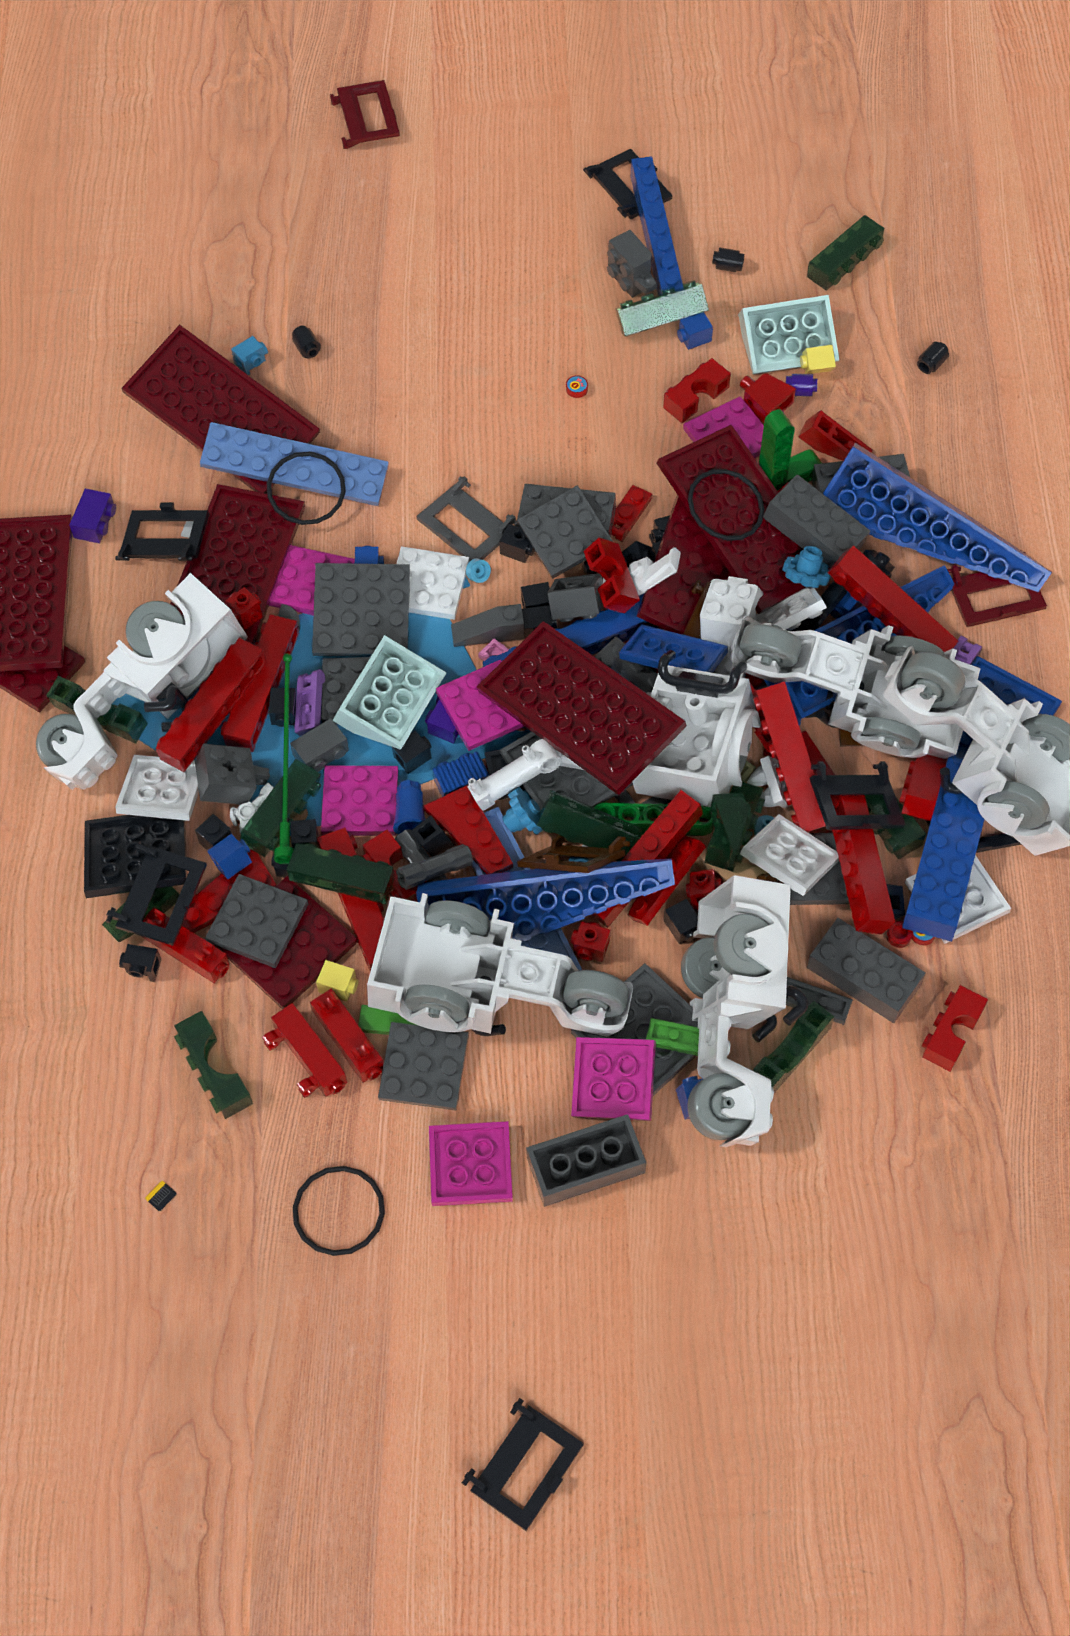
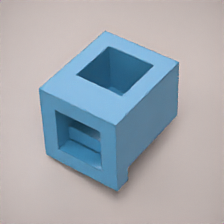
M254 336L231 348L234 364L247 375H250L251 369L258 367L266 361L265 355L268 353V350L264 343L258 342Z

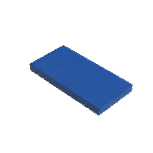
M641 625L620 650L619 657L622 660L658 669L660 657L667 651L673 650L676 653V657L668 663V666L713 673L727 655L728 646Z
M976 656L971 664L981 668L978 680L1006 705L1024 698L1030 704L1040 701L1043 705L1038 714L1054 716L1062 703V700L979 656Z

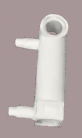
M544 739L536 741L531 747L524 745L522 747L523 756L482 781L481 779L475 780L470 778L468 780L469 786L467 787L479 807L484 811L494 805V801L540 773L546 774L556 770L562 762L556 749Z

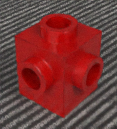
M245 587L231 594L226 600L227 607L231 609L244 631L263 618L260 598L254 592L250 593Z
M714 869L690 872V883H686L687 897L691 898L694 909L698 910L699 901L723 884L721 878L717 879Z
M581 922L579 929H574L570 944L574 945V954L586 961L596 960L603 962L610 942L611 930L603 928L595 922Z

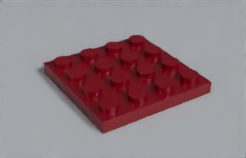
M288 876L279 882L275 888L307 899L308 906L276 968L214 945L226 953L228 959L281 1009L293 1003L317 981L325 960L336 963L358 943L357 938Z

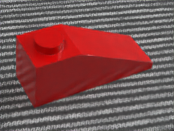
M822 410L806 420L798 436L814 450L844 461L855 443L871 453L873 451Z

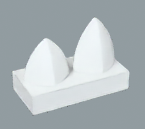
M770 756L760 759L761 766L751 774L747 781V784L753 786H769L760 796L758 803L765 807H789L783 793L788 790L785 781L780 782L776 768L780 767L779 761L774 758L772 759Z

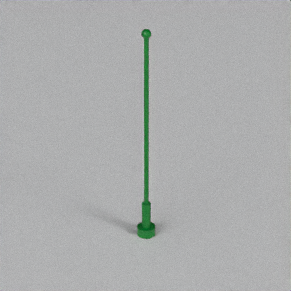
M287 653L283 656V661L285 662L282 822L280 823L279 847L274 850V861L279 864L294 862L295 850L290 847V823L287 822L290 662L292 661V656Z

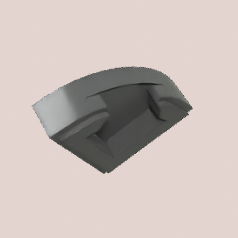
M281 604L278 616L296 620L300 631V620L297 612L292 607Z

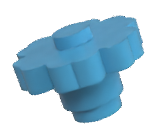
M814 546L804 547L800 555H796L795 558L787 557L782 569L786 572L785 577L794 583H801L805 587L818 588L819 585L826 586L831 577L828 574L829 566L823 562L822 551Z
M518 787L508 794L511 808L506 811L502 819L511 832L514 833L527 828L530 832L533 831L538 835L548 827L540 814L539 805L529 797L526 790L523 791Z

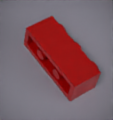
M927 754L918 757L916 761L911 760L899 801L904 803L902 814L931 821L941 786L940 769L946 767L947 759Z

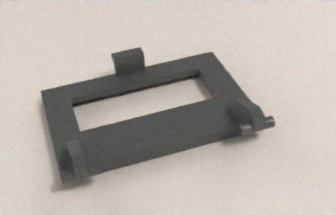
M460 476L456 484L416 517L420 523L461 556L469 557V562L475 558L483 560L500 545L499 541L508 524L517 526L516 517L513 514H508L503 523L462 490L464 486L469 488L471 484L465 476ZM450 504L490 537L474 550L434 516Z

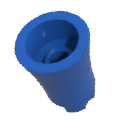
M404 780L397 786L396 812L393 831L396 834H400L408 829L413 830L426 819L423 807V793L419 782Z

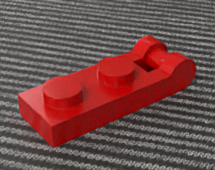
M635 485L631 486L616 508L612 527V535L615 536L616 540L624 541L652 500V493Z

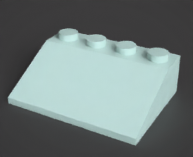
M829 295L742 308L738 314L741 334L753 375L801 367L800 356L806 348L833 345L835 362L839 361Z
M384 635L337 711L333 721L354 734L401 750L446 672Z

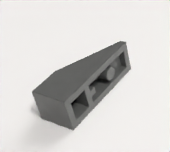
M521 604L497 606L451 624L454 647L490 643L494 638L499 642L524 639V621Z

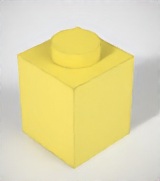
M833 345L806 348L802 352L800 365L802 369H805V374L828 372L836 367Z
M325 960L316 984L319 993L323 994L332 988L340 1000L348 1001L350 994L356 992L359 980L356 979L355 969Z

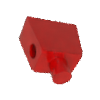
M767 373L760 376L756 381L747 375L740 382V387L745 390L743 400L763 425L769 413L777 409H781L784 412L794 403L796 388Z

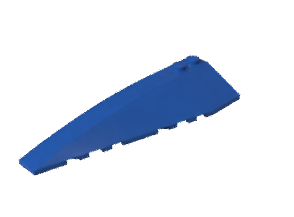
M857 443L853 445L823 492V495L870 530L869 535L874 538L886 540L898 546L907 547L919 553L988 574V576L1009 580V583L1039 592L1052 573L1011 543Z
M944 565L900 588L926 612H929L935 604L952 590L955 583ZM862 606L814 631L852 644L854 639L872 629L881 632L886 625L877 617L871 615L865 606ZM764 680L768 686L778 684ZM804 681L785 682L795 714L800 720L831 704L833 700L835 702L837 696L835 692H833L832 698L826 700L827 689Z
M672 859L611 862L590 873L530 869L425 882L418 885L416 895L417 901L420 902L422 893L428 894L427 901L429 906L437 901H457L471 905L484 912L489 921L492 919L494 909H498V920L514 923L512 939L524 942L532 939L535 935L543 932L548 933L585 919L588 915L601 913L612 906L622 905L636 897L646 896L675 885Z

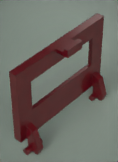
M385 80L337 88L338 96L330 94L331 105L341 104L350 137L348 140L342 137L343 149H348L363 142L400 136L396 115L392 108ZM377 93L387 129L367 132L357 96Z
M952 565L951 569H947L949 574L952 573L953 575L952 580L955 584L951 591L966 627L1040 611L1047 607L1040 590L1036 592L1026 588L1030 600L974 612L967 594L1011 585L1012 583H1009V580L994 578L982 572L960 576L959 571H961V567H957V565Z

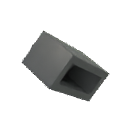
M331 718L290 743L293 756L308 776L314 772L321 771L328 763L342 758L349 751L347 738Z

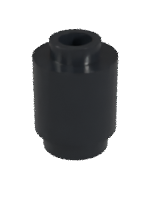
M720 247L719 251H714L712 264H715L718 270L742 271L745 254L740 253L739 250Z
M303 325L293 330L292 341L302 357H315L321 349V344L312 330Z
M933 342L919 356L917 361L918 368L925 374L935 372L949 358L948 347L942 342Z

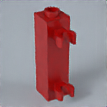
M153 908L143 922L166 928L170 918L160 910ZM183 926L180 929L174 946L142 936V938L212 983H215L218 978L224 977L229 969L230 963L226 953Z
M332 988L312 1000L310 1005L313 1014L362 1083L379 1077L384 1066L383 1059Z
M291 1003L273 1015L271 1019L275 1030L269 1031L262 1036L264 1044L271 1051L284 1040L305 1068L310 1077L301 1080L297 1084L304 1098L308 1097L318 1087L325 1097L330 1094L339 1093L345 1087V1084L348 1083L346 1074L295 1005Z

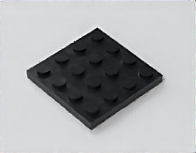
M122 815L85 821V897L93 898L130 892L146 855L140 853L139 857L134 855L136 844H139L140 841L144 842L146 847L152 846L187 857L185 820ZM166 864L156 888L184 885L187 878V870Z

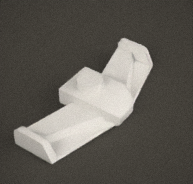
M672 548L669 554L655 563L648 557H645L629 565L628 570L638 596L677 572L681 555L678 549Z

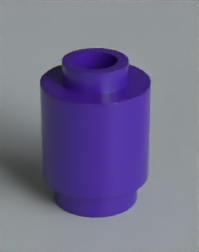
M792 374V376H786V383L796 388L795 396H813V392H817L818 378H813V374Z

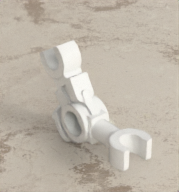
M269 783L263 786L259 796L252 803L248 801L247 803H242L238 808L232 807L230 809L231 822L234 826H238L236 820H239L240 834L244 833L242 839L247 846L250 839H256L258 846L262 844L261 838L257 833L259 832L257 820L260 813L259 809L266 802L273 801L277 796V793L274 792L275 788Z

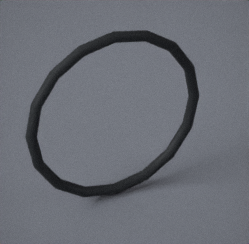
M311 451L296 452L281 459L271 470L267 481L268 499L275 512L287 521L301 525L318 524L332 517L341 507L346 493L344 476L337 464L326 456ZM311 456L322 459L334 468L340 478L341 493L338 502L328 514L320 518L300 520L290 517L278 508L272 497L271 484L275 472L285 462L296 457Z
M713 469L699 475L690 486L688 495L690 513L699 527L711 536L726 541L742 540L753 535L762 524L765 511L762 496L754 484L743 475L727 469ZM712 474H728L739 478L752 489L757 497L760 512L757 523L750 531L742 535L726 536L712 531L702 523L695 512L692 498L695 487L703 478Z
M347 1166L325 1168L310 1176L298 1190L293 1204L294 1226L301 1239L315 1251L332 1256L352 1254L368 1245L380 1231L385 1215L384 1198L376 1182L363 1171ZM345 1171L359 1175L371 1184L378 1197L379 1216L375 1228L364 1241L348 1249L331 1250L316 1245L306 1237L299 1224L298 1206L303 1192L314 1180L327 1173Z

